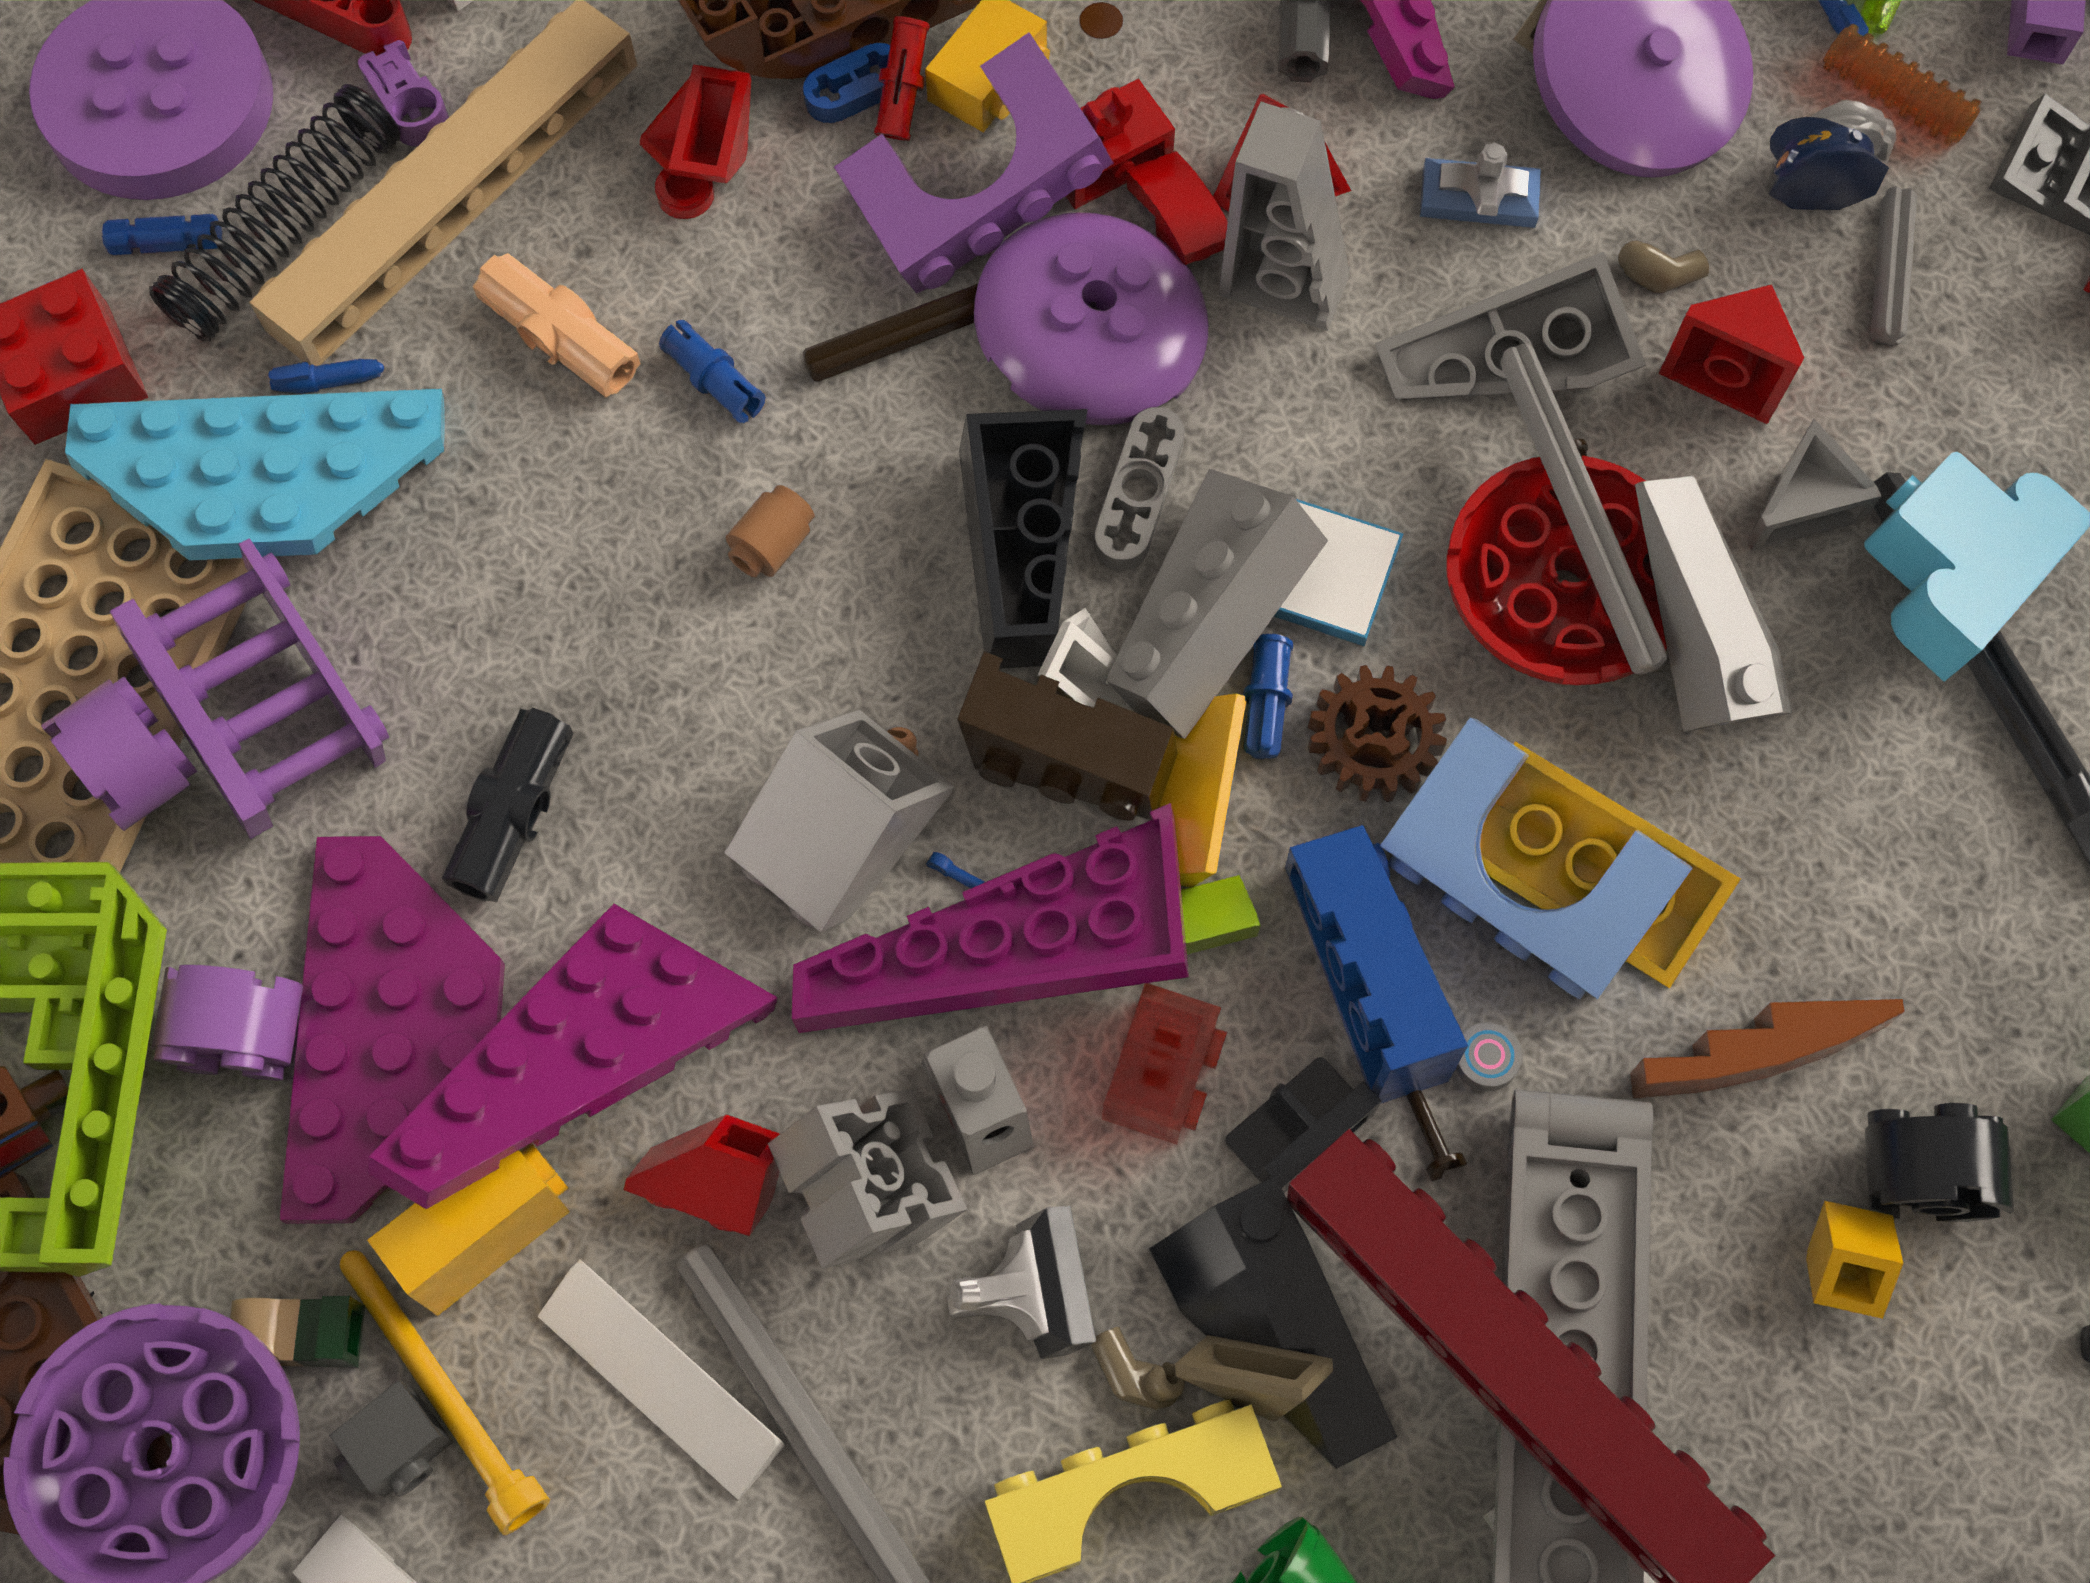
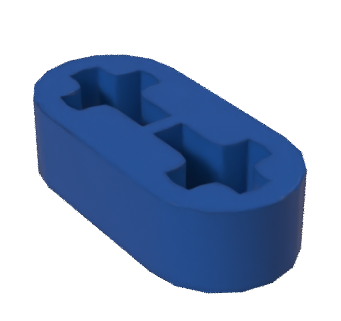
M886 43L866 45L811 72L803 85L804 102L807 112L820 122L835 123L880 103L883 83L878 81V73H870V67L878 65L879 68L887 67L890 45ZM828 88L833 94L839 93V99L831 102L826 96L820 97V91Z

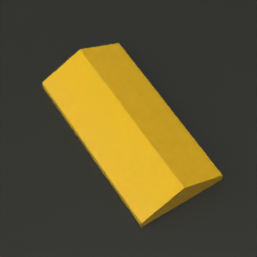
M1515 741L1513 745L1527 753L1529 757L1497 800L1484 822L1481 834V856L1487 874L1541 909L1566 907L1580 901L1594 889L1634 832L1639 830L1693 867L1626 960L1629 964L1670 988L1741 878Z

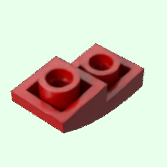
M1177 151L1126 169L1127 189L1155 216L1156 236L1173 249L1184 265L1205 260L1211 255L1224 250L1228 221L1209 189Z

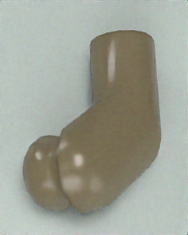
M1635 240L1626 243L1618 255L1619 265L1625 274L1654 293L1670 291L1705 278L1709 274V263L1704 253L1699 249L1672 258L1651 244Z
M1120 1327L1111 1328L1095 1336L1096 1342L1091 1344L1092 1350L1112 1392L1117 1398L1156 1410L1170 1407L1176 1402L1178 1396L1182 1394L1185 1388V1381L1176 1377L1175 1364L1165 1362L1160 1366L1134 1359Z

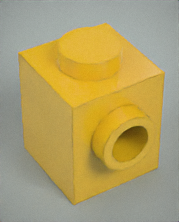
M1824 1200L1806 1257L1814 1304L1883 1319L1904 1264L1893 1215Z

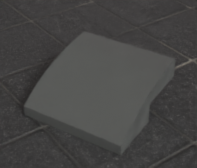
M2045 93L2031 103L1989 189L2007 199L2090 235V125Z

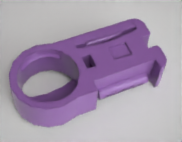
M397 40L391 44L384 45L386 52L376 56L373 51L362 55L358 59V65L375 99L383 105L396 121L401 134L400 141L409 146H419L426 139L429 131L435 125L445 122L449 115L440 92L431 85L426 76L419 77L410 63L411 58L405 43ZM430 107L435 109L424 120L418 122L401 121L407 113L411 120L422 116L418 108Z

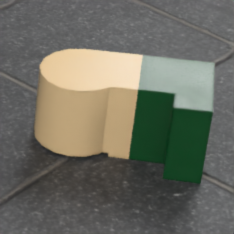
M322 1296V1299L243 1298L232 1301L230 1319L236 1321L257 1336L273 1353L281 1366L358 1368L365 1306L351 1296Z

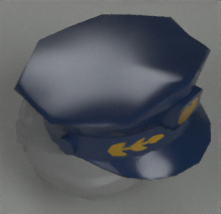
M1843 100L1823 108L1810 117L1791 119L1777 126L1770 138V150L1777 160L1773 173L1778 176L1768 194L1783 202L1787 207L1797 210H1840L1876 195L1889 169L1886 164L1896 141V128L1892 120L1884 118V114L1879 109L1859 101Z

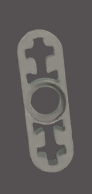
M1162 407L1147 408L1138 413L1131 423L1095 529L1094 549L1096 556L1101 563L1111 569L1120 571L1133 569L1140 565L1148 554L1183 448V422L1176 413ZM1155 427L1166 430V439H1162L1159 443L1154 462L1145 459L1147 453L1148 435L1154 432ZM1139 477L1145 478L1154 484L1157 492L1151 499L1146 501L1131 500L1122 490L1123 485L1128 480ZM1125 514L1134 518L1131 529V542L1133 543H1127L1123 551H1117L1113 549V539L1110 537H1117L1119 535Z

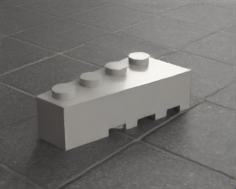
M1260 102L1235 162L1218 295L1328 331L1349 279L1350 271L1321 120L1305 116L1293 108H1280Z

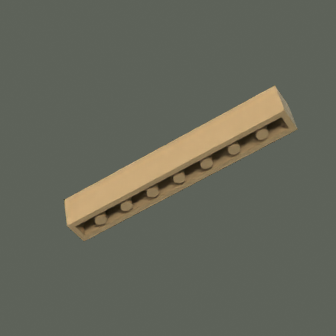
M575 0L564 12L554 15L546 28L525 48L515 51L507 61V64L485 85L475 88L458 110L445 122L435 125L429 131L426 139L406 158L394 163L379 183L362 198L353 201L346 208L343 216L320 237L308 242L303 248L301 255L278 276L270 278L262 285L258 294L249 303L264 330L302 361L308 362L309 365H321L637 67L630 33L584 0Z

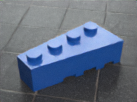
M1361 825L1290 847L1285 870L1365 1083L1380 1098L1381 1103L1406 1096L1413 1091L1425 1090L1449 1082L1468 1044L1413 931L1407 908L1402 901H1399L1389 880L1390 869L1380 844H1372L1364 826Z

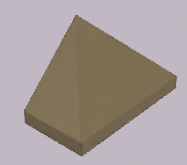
M1207 1335L1175 1363L1176 1377L1225 1400L1231 1399L1233 1404L1242 1408L1252 1404L1255 1414L1275 1422L1302 1403L1333 1372L1332 1358Z

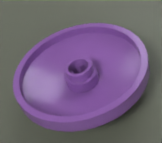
M1548 0L1536 26L1533 47L1534 70L1539 91L1548 112L1563 134L1578 149L1596 162L1612 170L1628 175L1651 178L1665 177L1686 171L1707 160L1720 150L1734 136L1746 115L1753 88L1752 55L1745 30L1728 0Z

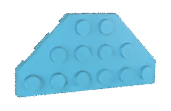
M442 389L70 404L65 454L75 471L87 480L92 478L111 494L114 502L146 527L151 525L169 539L171 546L189 561L242 558L238 544L248 538L251 539L262 557L269 553H273L274 556L318 554L335 540L333 531L354 514L359 513L362 517L397 490L399 488L398 479L421 461L428 465L444 452V397Z

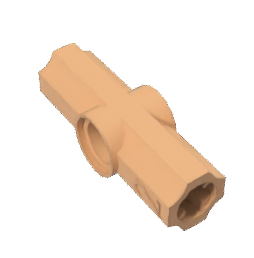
M508 253L503 256H492L480 268L478 279L473 285L477 298L516 327L520 337L529 348L533 350L537 346L551 358L547 362L551 365H555L558 361L561 362L604 397L617 394L633 378L636 369L641 364L638 353L599 324L587 304L572 290L563 285H558L554 289Z

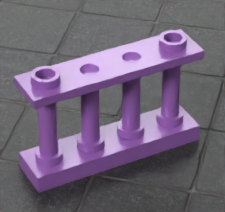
M248 538L238 544L245 568L248 571L247 573L161 618L157 613L145 618L134 599L110 610V613L129 649L244 831L252 839L273 827L266 806L275 802L272 795L360 746L376 768L386 762L382 742L388 739L389 735L379 716L370 705L360 710L283 589L291 586L276 557L273 553L262 557L251 539ZM260 594H263L280 620L279 624L194 669L189 664L178 669L167 653L168 650L176 646L175 639ZM294 644L296 645L312 670V675L227 721L222 716L213 721L209 719L200 705L201 701L209 698L206 691ZM328 695L345 721L346 725L260 773L254 768L244 774L232 755L242 749L239 743Z

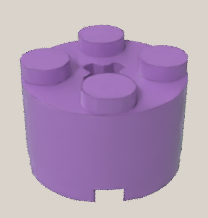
M122 677L114 684L108 679L41 725L43 730L52 737L50 740L94 798L102 799L110 809L111 813H109V816L123 831L189 787L191 784L187 778L198 772L165 729L155 735L151 733L148 728L159 720L125 677Z
M179 965L178 971L170 966L166 967L151 1049L155 1051L153 1060L177 1065L176 1070L208 1075H217L219 1063H221L220 1066L223 1068L242 1071V1076L281 1081L283 1080L285 1067H289L291 1064L303 985L296 981L276 976L274 989L262 987V980L255 978L254 971L207 965Z

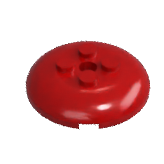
M1582 455L1583 463L1665 651H1667L1635 484L1646 480L1612 462ZM1534 457L1517 462L1491 476L1476 489L1461 509L1455 521L1447 550V578L1450 593L1455 607L1468 630L1490 654L1502 663L1518 672L1542 681L1562 685H1594L1615 681L1634 674L1541 458ZM1556 571H1570L1578 577L1580 582H1569L1567 580L1559 582Z

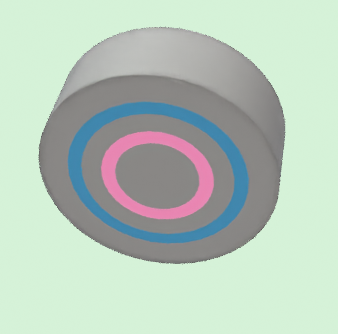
M1483 1022L1471 1026L1463 1033L1468 1047L1456 1067L1458 1075L1466 1084L1481 1091H1495L1507 1086L1517 1075L1522 1065L1523 1053L1519 1040L1508 1028L1497 1023Z

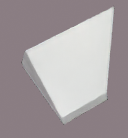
M1086 608L1082 609L1062 623L1040 668L1037 681L1041 674L1059 681L1056 694L1086 706L1093 707L1096 699L1101 698L1135 712L1105 681L1117 655Z

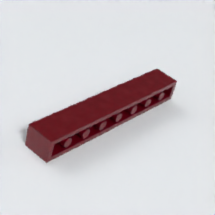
M1348 1129L1289 1183L1287 1200L1300 1218L1655 1583H1749L1776 1556L1763 1543L1767 1536L1756 1520L1738 1506L1733 1505L1729 1509L1707 1487L1711 1480L1705 1470L1684 1451L1677 1450L1673 1453L1652 1432L1656 1426L1650 1415L1632 1398L1623 1395L1619 1399L1598 1378L1602 1372L1595 1360L1574 1342H1570L1566 1346L1546 1326L1549 1319L1542 1307L1522 1290H1517L1513 1293L1494 1274L1497 1267L1490 1255L1472 1239L1467 1238L1462 1242L1443 1223L1446 1220V1216L1438 1203L1420 1188H1416L1412 1192L1393 1173L1396 1170L1395 1163L1379 1144L1372 1139H1366L1362 1142Z

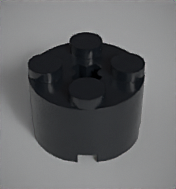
M1968 1103L1935 1105L1934 1116L1910 1117L1909 1111L1900 1109H1879L1867 1113L1868 1127L1865 1128L1870 1211L1893 1215V1219H1900V1206L1912 1207V1212L1916 1214L1936 1216V1221L1943 1222L1989 1220L1999 1218L2000 1210L2010 1214L2014 1211L2008 1127L2003 1124V1118L1986 1115L1978 1116L1977 1105Z

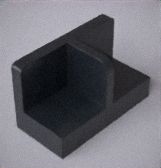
M1318 1057L1286 1085L1279 1083L1272 1089L1269 1099L1226 1136L1225 1142L1261 1183L1275 1176L1285 1193L1288 1190L1289 1183L1348 1129L1354 1133L1375 1114L1381 1100L1364 1081L1352 1089L1326 1059Z

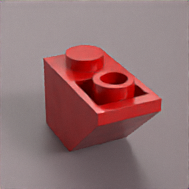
M725 1114L651 1147L626 1178L623 1190L646 1198L648 1202L657 1207L673 1208L708 1221L719 1230L738 1232L750 1236L768 1210L775 1193L780 1171L768 1143L780 1135V1133Z

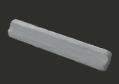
M1891 187L1886 191V196L1881 200L1870 333L1873 342L1879 344L1899 345L1902 342V338L1907 334L1917 195L1911 188Z

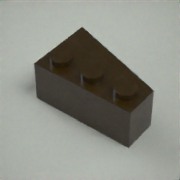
M983 651L957 718L974 768L979 770V775L985 780L1003 787H1012L1016 782L1038 788L1042 795L1059 803L1071 804L1077 799L1099 806L1102 812L1116 819L1132 821L1137 816L1152 820L1150 812L1159 808L1178 755L1174 729L1101 698H1097L1094 706L1090 707L1056 694L1060 682L1042 674L1039 676L1036 685L999 670L1002 658Z

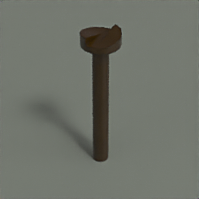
M1422 1090L1407 1094V1099L1435 1160L1426 1167L1431 1181L1441 1179L1445 1170L1468 1165L1463 1153L1450 1154Z

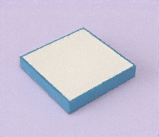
M1296 499L1328 539V542L1274 617L1365 647L1403 533Z

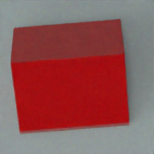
M1771 284L1690 305L1658 374L1768 424L1805 357Z

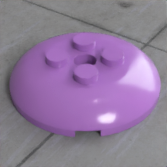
M1081 212L1064 213L1049 216L1024 226L1007 238L991 255L980 276L974 301V323L981 349L987 361L993 360L999 370L1012 382L1010 389L1020 398L1042 411L1087 409L1086 424L1113 425L1132 422L1141 411L1151 407H1159L1173 397L1177 399L1196 375L1204 357L1208 341L1209 324L1205 301L1199 284L1189 267L1183 264L1168 244L1150 231L1129 221L1109 215ZM1091 302H1096V307L1101 311L1090 308Z
M158 1303L124 1309L105 1316L74 1334L53 1352L33 1376L14 1412L19 1414L12 1437L9 1458L4 1457L3 1475L9 1511L23 1542L47 1570L65 1583H208L234 1567L251 1552L272 1526L286 1501L294 1479L300 1446V1425L295 1397L288 1378L273 1353L257 1336L236 1321L202 1307L164 1306ZM170 1433L172 1435V1451L169 1459L166 1461L167 1466L162 1469L151 1470L147 1462V1451L150 1444L157 1437Z

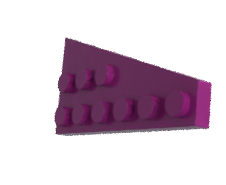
M1171 803L1151 811L1152 820L1122 833L1118 826H1115L1095 835L1096 844L1064 857L1057 853H1052L962 892L963 901L935 913H932L929 907L907 916L909 924L875 938L868 934H863L793 964L792 1021L798 1033L1188 978L1176 828Z
M613 904L374 1150L368 1158L367 1174L421 1207L428 1209L499 1169L500 1160L532 1142L537 1147L559 1135L562 1125L584 1113L589 1118L672 1072L675 1069L676 1062L703 1046L711 1050L727 1041L730 1031L751 1019L755 1024L764 1020L775 1010L778 997L620 906Z

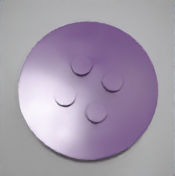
M91 0L66 17L44 42L33 65L29 95L33 117L39 130L60 163L69 173L89 187L109 195L127 199L152 200L175 197L198 190L220 179L242 162L255 147L267 126L273 103V84L269 66L251 28L244 18L223 0Z

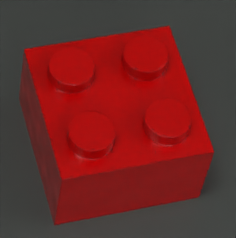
M83 269L0 303V396L8 415L34 445L67 432L70 404L136 402L148 398L109 305Z

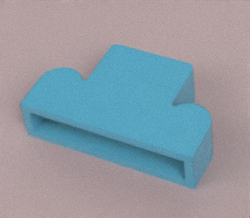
M1953 452L1922 482L1912 475L1885 502L1894 511L1865 540L1864 547L1877 561L1911 590L1894 607L1891 613V625L1895 635L1907 649L1945 682L1985 648L2090 527V512L2048 476L2039 473H2026L2019 477L2005 491H2002L1961 453Z

